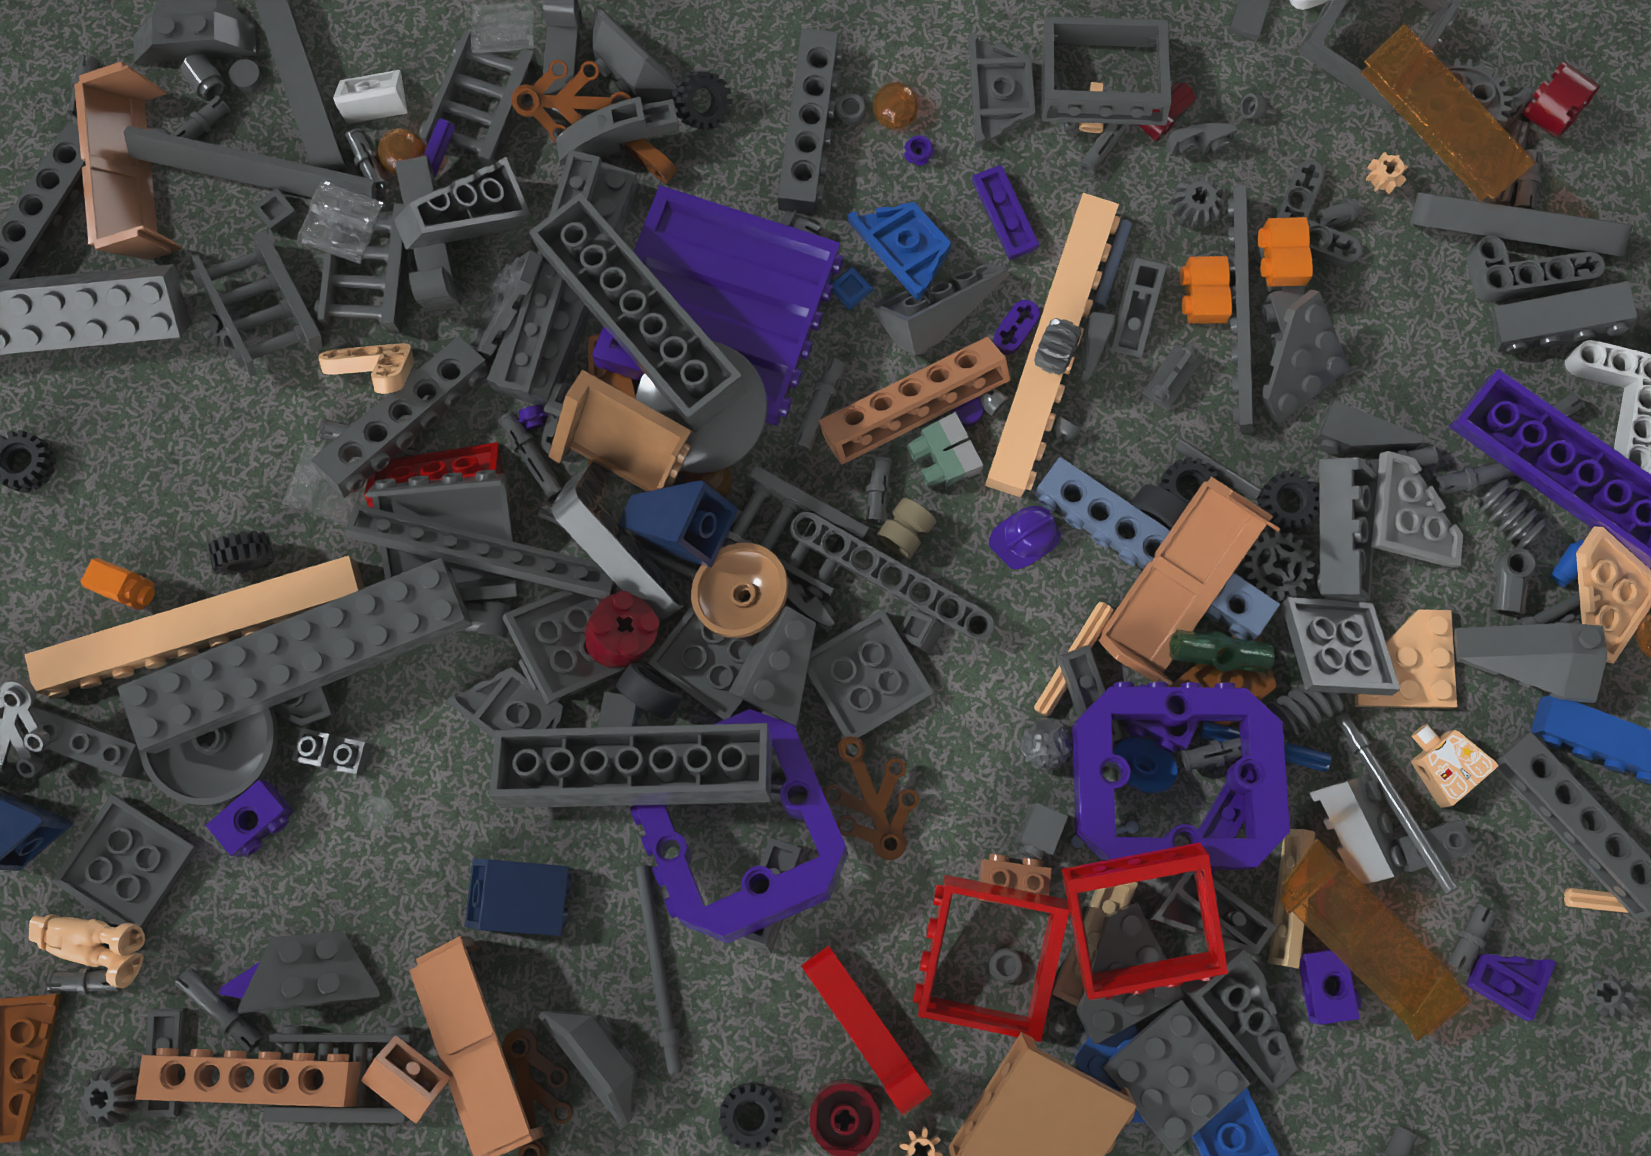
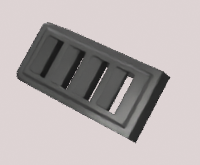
M1097 312L1090 314L1085 325L1080 372L1081 382H1088L1093 375L1115 323V315Z

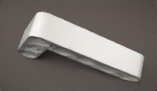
M1596 340L1583 342L1566 355V369L1577 377L1624 388L1614 449L1626 458L1632 459L1636 465L1651 474V354ZM1582 355L1587 358L1588 362L1583 359ZM1613 363L1618 366L1619 370L1614 367ZM1640 400L1644 403L1645 407L1641 405ZM1634 429L1639 432L1640 437L1635 433Z

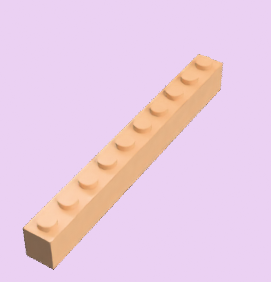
M1086 193L1082 194L985 483L987 487L1020 498L1025 489L1030 491L1032 489L1037 472L1031 470L1035 460L1041 461L1046 447V443L1041 442L1044 431H1051L1056 414L1051 413L1054 402L1060 403L1065 389V385L1060 384L1063 373L1058 375L1043 371L1042 368L1035 365V354L1042 335L1051 320L1054 318L1065 319L1079 327L1081 318H1088L1093 304V300L1088 299L1091 289L1097 290L1103 273L1097 271L1100 261L1106 263L1112 246L1106 243L1109 234L1115 235L1121 217L1115 216L1119 206L1117 203ZM1080 327V329H1081L1080 340H1081V337H1082L1084 328H1081V327ZM1074 356L1064 374L1069 375L1074 362Z
M348 555L24 654L31 684L34 686L36 693L45 695L48 699H56L69 695L70 689L79 686L81 689L97 687L102 684L101 680L113 676L114 679H121L132 676L135 669L144 666L146 669L162 667L167 664L166 660L177 656L179 659L191 658L198 655V650L206 647L216 648L231 642L230 640L246 636L363 589L364 584L358 562Z

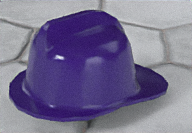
M1029 506L1016 512L993 529L989 538V547L1011 569H1021L1051 552L1058 545L1061 533L1054 521L1055 518L1049 510L1041 506Z

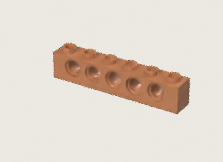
M989 337L977 341L820 419L819 423L825 441L840 464L843 465L1010 381L1006 357Z
M157 1048L156 1055H142L136 1100L351 1107L356 1106L361 1062H349L350 1054H328L327 1061L315 1060V1053H293V1059L290 1060L280 1059L281 1052L259 1051L258 1058H246L247 1051L225 1050L224 1057H212L213 1050L191 1049L190 1056H178V1048ZM183 1066L186 1075L183 1082L180 1083L178 1071ZM217 1067L220 1072V1078L214 1084L211 1075ZM251 1068L254 1072V1081L249 1086L246 1083L245 1076ZM286 1069L289 1074V1081L285 1087H282L279 1077L281 1072ZM318 1070L322 1072L324 1077L323 1084L319 1089L315 1087L313 1082L314 1075Z

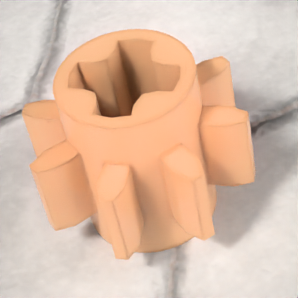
M1384 152L1378 160L1373 159L1367 167L1372 172L1367 176L1366 181L1372 182L1375 186V192L1379 189H1386V192L1390 194L1396 186L1401 187L1406 181L1405 176L1402 174L1407 170L1408 166L1403 164L1400 155L1388 156Z
M925 1126L922 1128L921 1134L916 1135L911 1129H908L910 1136L908 1143L899 1142L900 1148L908 1152L905 1156H913L912 1154L916 1151L914 1145L917 1142H920L923 1146L929 1144L926 1148L927 1156H943L942 1152L934 1148V1145L939 1143L940 1138L934 1136L929 1139Z

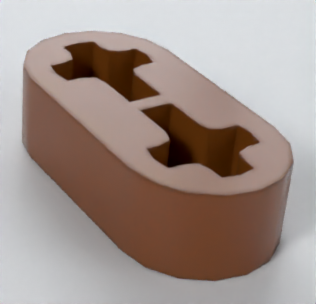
M644 138L624 144V149L628 155L664 184H667L677 174L678 171L675 165Z

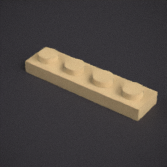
M1290 829V833L1283 839L1273 924L1277 928L1271 935L1268 956L1269 964L1299 969L1300 958L1303 954V930L1307 920L1308 890L1311 886V864L1315 853L1314 831Z
M1133 882L1095 890L1083 917L1090 960H1092L1094 950H1097L1104 917L1130 904L1138 883ZM1073 940L1053 985L1051 994L1078 1007L1079 1000L1084 994V987L1075 940Z

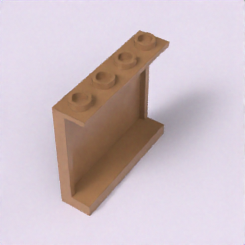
M582 370L565 396L548 457L560 463L570 448L648 492L674 485L678 473L685 462L684 459L691 448V445L686 443L691 430Z
M1021 1032L950 1143V1155L1105 1156V1154L1113 1150L1116 1144V1137L1124 1125L1129 1124L1133 1119L1137 1105L1128 1088L1123 1087L1119 1092L1038 1049L1034 1038Z

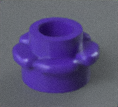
M914 136L904 146L906 150L904 153L905 159L909 163H915L917 166L927 164L929 158H932L934 155V148L930 140L925 136ZM916 150H921V153L917 154Z
M533 405L518 411L520 417L518 421L525 425L527 430H532L544 426V420L547 419L548 415L543 411V405Z

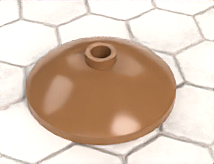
M736 543L720 549L712 568L701 565L698 569L691 590L693 609L699 620L709 630L720 636L729 638L751 636L768 627L782 611L788 595V577L778 557L761 545ZM745 595H751L748 601L742 602Z

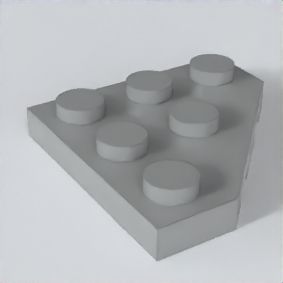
M1390 451L1380 453L1371 547L1451 568L1461 566L1463 534L1457 524L1452 525L1443 512L1446 507L1433 486L1428 487L1419 474V471L1422 469L1416 459Z

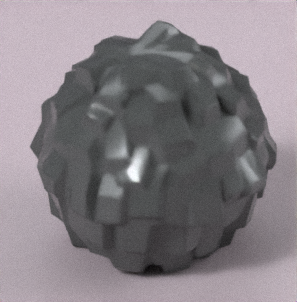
M1042 718L1034 721L1031 730L1029 728L1025 729L1019 748L1025 761L1043 772L1060 768L1061 765L1067 762V758L1073 753V739L1062 721Z

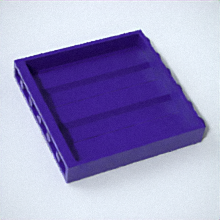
M659 185L633 252L711 341L729 346L750 361L760 375L765 387L768 406L766 423L778 426L780 418H786L789 413L792 399H789L788 396L791 388L797 389L800 383L802 370L799 369L802 358L806 360L809 358L813 341L809 340L812 331H818L823 318V312H820L823 301L828 303L831 298L834 284L830 282L833 273L837 275L840 273L844 256L840 255V242ZM603 326L592 354L596 367L641 381L644 374L643 371Z

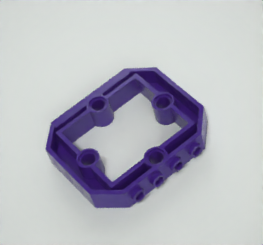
M1116 682L1114 687H1109L1072 726L1075 833L1103 861L1176 847L1175 837L1183 835L1187 838L1189 844L1198 842L1202 844L1209 854L1211 870H1250L1258 867L1290 833L1283 722L1247 688H1235L1234 683H1217L1214 685V688H1202L1201 683L1197 682L1182 683L1181 687H1168L1166 682H1151L1147 684V687H1134L1133 682ZM1174 700L1180 703L1183 710L1182 714L1178 715L1171 712L1168 707V701ZM1111 720H1159L1164 725L1170 727L1180 726L1185 721H1239L1242 758L1229 767L1226 773V780L1231 790L1244 795L1246 838H1202L1199 830L1188 824L1174 827L1163 838L1116 837L1114 792L1127 783L1131 771L1129 764L1123 757L1113 754ZM1104 766H1111L1117 771L1118 780L1116 782L1105 779L1102 772ZM1242 767L1251 770L1254 776L1253 783H1247L1242 779L1240 774Z
M751 709L716 724H768L772 735V746L787 779L780 791L784 809L792 818L804 819L820 857L776 876L767 867H752L746 871L742 878L743 890L706 906L690 867L692 851L683 836L677 833L667 805H633L629 807L636 825H643L646 835L641 837L647 855L654 854L658 866L652 869L660 887L665 885L669 897L664 899L671 918L677 917L683 926L725 943L733 942L829 900L848 856L845 842L794 725ZM796 793H805L807 795L806 800L801 804L790 802L792 796ZM674 846L681 848L677 857L673 859L665 858L669 848ZM765 880L770 883L766 892L762 894L753 892V886L758 881Z

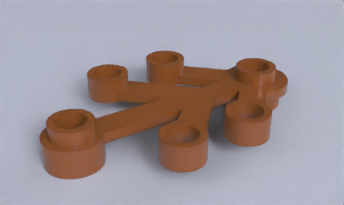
M561 59L552 61L549 65V70L533 86L524 84L514 90L511 98L513 108L522 116H534L550 133L551 139L556 143L554 129L562 128L565 130L567 127L563 124H557L544 108H556L573 125L582 119L575 109L600 110L615 104L618 98L632 99L624 91L615 92L611 97L574 96L589 80H594L599 75V66L594 61H585L580 67V72L557 95H543L556 79H562L568 73V66L565 61ZM555 63L563 65L564 73L562 75H556L553 72V65ZM587 64L595 67L596 72L592 77L584 73V67ZM529 94L532 96V106H525L523 104V95Z

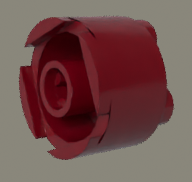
M1565 61L1552 74L1551 78L1553 80L1550 82L1545 80L1533 95L1535 99L1531 101L1522 113L1528 120L1556 138H1560L1579 117L1578 114L1584 107L1588 106L1600 89V85L1595 83L1594 80Z
M619 591L604 598L588 619L584 629L587 651L596 662L605 667L627 668L630 663H638L654 643L658 632L659 619L644 600L627 591Z
M850 1079L834 1080L821 1087L814 1096L810 1107V1129L814 1139L826 1152L833 1156H857L866 1150L876 1139L880 1129L879 1109L870 1090L861 1083ZM843 1109H847L849 1115L854 1116V1119L848 1120L846 1126H842L840 1119L835 1118V1115H841Z

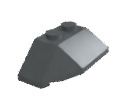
M158 0L134 34V64L184 61L187 56L192 54H203L208 59L257 55V27L227 0Z
M597 5L594 8L593 51L596 59L595 63L599 66V72L604 77L610 75L616 81L615 85L619 91H624L633 98L640 97L642 102L656 103L670 99L676 102L677 97L672 96V92L678 91L679 88L675 86L678 80L604 11L600 5Z
M549 1009L542 1011L537 1015L539 1020L551 1033L623 1129L632 1120L637 1068L633 1064L637 1061L634 1053L626 1044L620 1047L613 1038V1035L616 1033L614 1027L604 1016L599 1019L596 1014Z

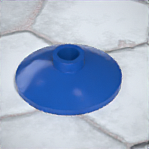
M1138 737L1126 738L1118 743L1113 754L1123 757L1129 764L1131 772L1127 784L1147 793H1160L1168 790L1174 784L1178 774L1177 765L1172 755L1156 746L1157 742Z

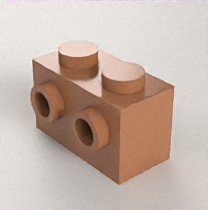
M990 854L989 860H981L979 882L1049 896L1052 868L1043 867V860L1023 858V864L1009 863L1010 856ZM979 898L976 899L977 901L999 903V902H994V901H989V900H984V899H979Z
M395 1035L374 1058L362 1077L361 1082L417 1124L436 1101L451 1077Z

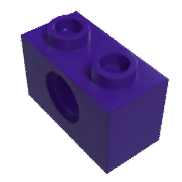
M258 780L205 826L230 856L242 857L244 855L248 857L261 848L263 845L261 840L270 832L275 834L282 830L289 823L287 818L294 811L270 782ZM255 812L258 816V824L254 829L250 830L247 820Z
M1329 948L1303 952L1300 958L1299 971L1309 1022L1321 1025L1360 1019L1358 1010L1361 1009V998L1357 989H1354L1351 975L1355 971L1354 963L1350 954H1347L1346 948ZM1329 976H1332L1336 981V989L1332 994H1328L1325 989V981Z

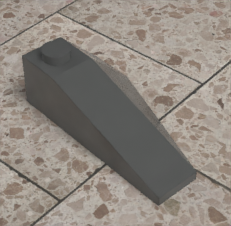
M1555 623L1456 628L1454 630L1456 659L1459 662L1493 675L1499 673L1519 680L1518 684L1528 688L1531 685L1550 692L1549 696L1559 700L1589 703L1597 701L1607 660L1603 626Z

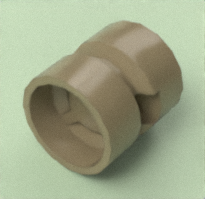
M902 498L892 512L894 520H887L877 533V538L901 557L911 559L921 545L919 538L927 537L937 521L929 511L918 503Z

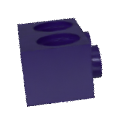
M1140 684V685L1137 686V687H1147V686L1144 685V684ZM1174 700L1168 701V707L1171 712L1178 715L1182 714L1183 710L1180 703ZM1121 720L1120 723L1127 726L1126 732L1141 739H1144L1145 736L1158 741L1156 746L1167 752L1175 753L1176 750L1182 751L1188 748L1199 721H1185L1181 724L1182 731L1179 737L1172 735L1168 730V726L1159 720H1150L1149 722Z

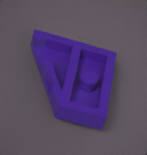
M1477 955L1465 985L1523 1020L1531 1021L1534 1020L1556 962L1552 959L1535 960L1516 956Z

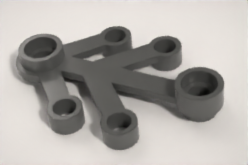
M12 679L0 687V708L5 707L3 717L0 718V787L11 780L14 775L13 767L7 761L11 744H13L21 759L17 762L16 766L18 772L23 777L31 778L40 772L43 767L42 761L34 752L41 751L50 743L49 734L42 729L31 708L36 699V690L30 682L24 679ZM19 717L29 732L26 736H24L18 724Z

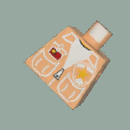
M1425 724L1411 735L1423 749L1411 763L1440 808L1454 806L1499 766L1491 757L1457 730L1444 732L1438 737L1430 726Z

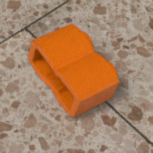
M1306 217L1268 218L1263 228L1259 229L1258 246L1263 248L1265 258L1261 260L1260 270L1261 276L1266 277L1268 287L1306 286L1312 278V255L1309 247V225Z
M1227 256L1189 257L1185 266L1181 267L1180 284L1186 287V295L1182 298V313L1187 314L1189 324L1226 323L1232 315Z
M101 558L91 559L81 579V584L84 588L136 610H142L144 606L149 605L155 595V585L151 580Z

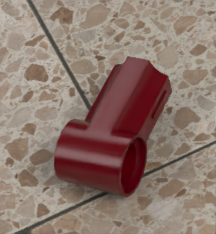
M1178 81L1171 87V106L1166 125H1137L1155 142H1158L1161 139L1159 136L1162 133L1166 135L1173 127L1175 120L1194 104L1196 97L1193 94V89L1187 83H1180ZM1153 109L1152 112H1159V109Z

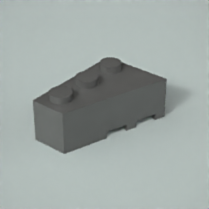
M1191 871L1175 874L1145 918L1205 939L1195 873ZM1213 879L1224 946L1232 949L1241 947L1247 954L1258 955L1277 926Z

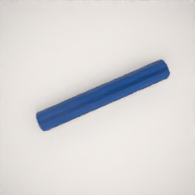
M1204 721L1200 729V736L1210 741L1218 740L1223 742L1239 738L1240 729L1230 726L1224 727L1210 721ZM1286 742V747L1284 748L1286 762L1322 772L1328 771L1331 764L1330 755Z

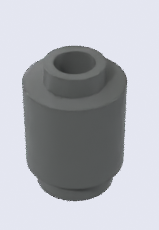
M192 54L184 59L180 72L199 97L204 98L206 101H211L216 95L219 97L223 96L226 91L224 78L207 56Z

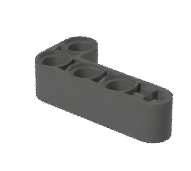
M543 0V13L547 24L543 75L549 70L550 63L556 59L565 61L568 66L567 75L562 79H556L543 95H557L579 73L580 58H577V53H580L582 30H579V26H582V10L579 0ZM555 63L553 65V72L556 75H562L564 73L563 65ZM544 108L552 119H566L556 108Z
M1496 236L1484 237L1468 252L1466 257L1474 293L1484 302L1583 289L1601 276L1605 270L1603 258L1594 252L1510 263L1504 242ZM1482 252H1485L1489 258L1485 257ZM1520 276L1523 277L1527 283L1523 282ZM1489 280L1494 282L1496 287L1492 286Z

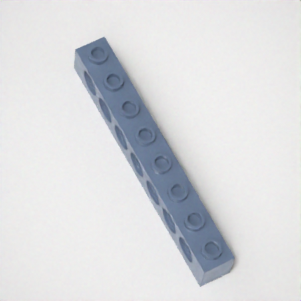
M1061 457L1058 458L1041 481L1035 493V496L1039 498L1038 502L1049 511L1057 510L1065 516V521L1069 525L1079 530L1083 528L1092 534L1091 537L1097 544L1105 548L1110 546L1119 553V557L1125 563L1131 566L1138 565L1144 569L1148 562L1154 559V557L1147 554L1145 547L1153 545L1159 548L1170 532L1169 529ZM1073 491L1079 495L1080 501L1069 502L1064 497V493ZM1100 509L1106 514L1107 519L1098 521L1092 517L1091 511ZM1121 527L1129 528L1133 532L1134 538H1122L1118 533V529ZM1233 573L1204 616L1214 622L1220 621L1228 626L1229 632L1242 641L1247 639L1252 642L1260 635L1280 604ZM1229 601L1239 602L1243 607V614L1232 612L1229 608Z

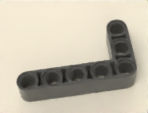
M428 155L396 161V171L404 208L409 203L437 190ZM449 242L414 248L418 271L409 273V279L416 302L429 313L460 307L461 300L458 301L456 295L459 294Z
M591 462L566 483L551 507L552 514L558 523L622 591H627L641 598L652 608L659 619V624H661L685 605L684 596L677 586L627 532L617 525L618 523L602 507L600 501L610 486V479L600 465Z

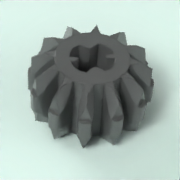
M1203 174L1196 181L1190 175L1184 183L1180 182L1177 184L1175 193L1170 198V204L1174 205L1171 210L1172 215H1182L1179 219V225L1188 220L1190 221L1191 230L1196 228L1197 224L1204 229L1208 227L1210 221H1217L1225 201L1221 199L1223 189H1214L1215 180L1207 183Z
M1054 318L1051 320L1038 345L1034 359L1035 365L1048 373L1058 375L1064 373L1080 340V327L1065 319Z
M118 1065L107 1066V1068L91 1072L90 1079L81 1083L85 1093L76 1098L83 1101L84 1106L79 1113L88 1114L87 1123L97 1124L98 1128H109L114 1125L124 1124L126 1121H129L131 1114L139 1110L135 1103L138 1080H132L133 1070L122 1069V1066Z

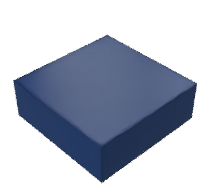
M853 266L831 283L834 284L832 293L849 311L873 291V287Z

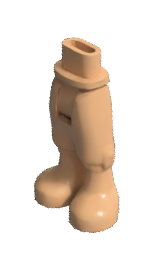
M49 914L46 917L35 915L30 920L29 940L37 943L39 949L46 950L59 958L89 967H107L106 981L111 986L121 989L126 988L139 973L144 957L143 954L136 951L144 945L145 934L142 928L136 924L122 923L117 927H110L105 922L96 919L86 920L61 917ZM103 943L109 944L110 949H108Z

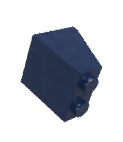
M699 480L631 495L617 525L653 550L712 568L738 508L707 483Z
M0 790V870L20 871L73 824L69 819Z
M472 859L464 927L484 931L561 936L562 928L566 927L568 920V910L564 908L565 896L569 894L572 885V876L568 873L569 866Z

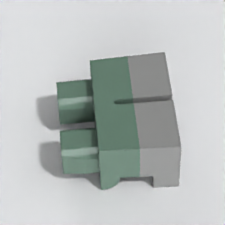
M956 412L922 429L920 437L910 442L907 446V450L914 462L929 456L933 463L932 466L921 470L920 473L927 488L944 484L946 488L963 478L975 476L982 470L983 463L971 440L968 441L969 437Z

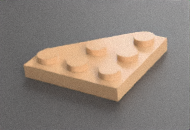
M1594 526L1576 552L1582 624L1603 626L1607 649L1606 662L1614 664L1651 608V570L1604 527Z
M1417 610L1386 641L1400 690L1393 696L1355 694V707L1449 709L1457 707L1451 610Z

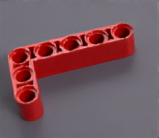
M829 945L801 965L802 969L876 1073L885 1091L903 1116L932 1095L922 1077Z

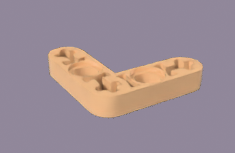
M405 343L333 349L319 355L321 369L324 374L372 371L371 377L374 390L381 394L401 390L414 364L411 345Z

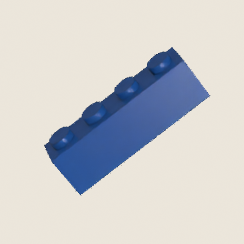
M1549 695L1541 697L1531 732L1541 738L1548 747L1561 748L1563 746L1572 750V755L1588 761H1592L1593 758L1604 762L1603 767L1619 773H1624L1626 770L1636 774V780L1651 785V730L1575 701L1559 700Z

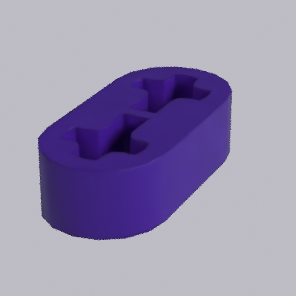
M1021 300L1011 308L996 329L993 337V343L1003 355L1014 354L1021 347L1036 326L1040 316L1038 306L1030 300ZM1025 310H1029L1031 312L1029 317L1032 320L1026 318L1021 325L1017 324L1020 316L1018 311L1023 313ZM1011 330H1014L1015 334L1012 339L1014 344L1009 342L1006 346L1001 343L1002 336L1006 337Z

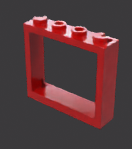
M1200 842L1062 869L1081 979L1088 1000L1104 997L1106 1000H1110L1114 995L1125 993L1143 994L1151 988L1162 986L1174 988L1181 986L1184 982L1198 979L1210 981V977L1228 974L1209 854ZM1194 871L1207 952L1093 973L1079 893Z
M945 875L943 885L937 884L935 888L933 905L938 906L936 918H929L926 938L931 939L929 951H922L919 971H924L922 983L916 982L912 1002L918 1003V1017L1018 1037L1023 1032L1034 1038V1041L1041 1042L1070 911L1067 900ZM953 893L1049 913L1027 1016L931 997Z

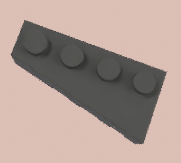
M507 157L489 167L486 166L466 178L456 180L443 189L440 188L409 203L394 219L404 246L408 250L512 231L531 214Z
M1626 281L1495 306L1489 318L1497 351L1507 350V353L1512 354L1524 351L1530 347H1550L1563 343L1622 337L1638 316L1630 282Z
M1359 457L1319 459L1320 573L1317 578V586L1320 594L1328 600L1370 602L1374 548L1371 547L1378 475Z

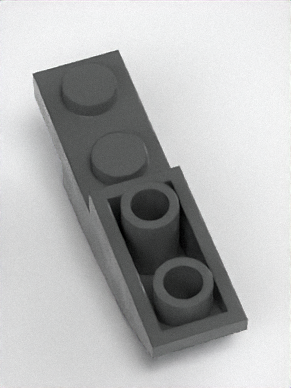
M636 97L609 105L578 120L556 137L560 164L564 165L566 163L569 150L601 157L620 153V143L680 131L673 99L642 105L641 98Z
M1257 242L1254 252L1255 258L1260 264L1265 255L1263 248H1260ZM1264 277L1265 288L1271 293L1262 303L1261 316L1266 324L1269 323L1272 332L1270 343L1274 351L1277 340L1282 341L1287 325V322L1283 321L1286 310L1304 295V286L1268 287L1266 277Z

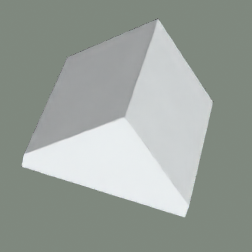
M400 70L340 80L333 97L335 105L347 124L407 114Z

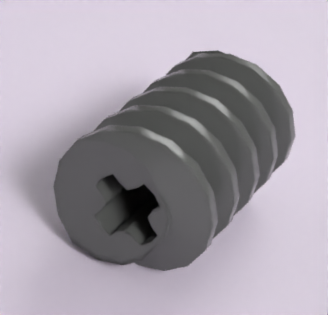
M1505 479L1490 488L1474 503L1483 501L1484 503L1479 512L1484 513L1491 510L1493 513L1488 522L1492 523L1501 520L1502 523L1497 531L1500 533L1509 529L1511 532L1506 541L1511 542L1518 539L1520 542L1516 548L1524 549L1546 531L1542 529L1546 525L1547 520L1541 518L1533 521L1538 511L1535 508L1524 511L1529 501L1527 499L1515 501L1520 491L1513 489L1506 492L1510 481Z
M1304 683L1299 687V690H1291L1288 693V697L1282 695L1277 699V703L1269 702L1266 705L1283 722V733L1286 742L1288 741L1286 731L1294 737L1299 735L1296 725L1299 724L1307 731L1310 729L1309 718L1318 725L1322 722L1320 712L1325 717L1330 718L1333 716L1330 706H1333L1339 712L1343 710V702L1338 693L1309 692L1305 690Z

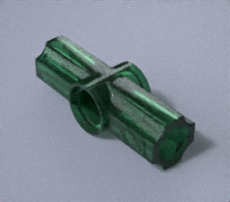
M1176 629L1175 633L1171 635L1169 642V656L1173 660L1213 665L1221 671L1240 669L1267 673L1269 669H1272L1275 659L1274 647L1270 643L1232 638L1222 632L1205 634ZM1226 647L1225 651L1217 656L1218 652Z

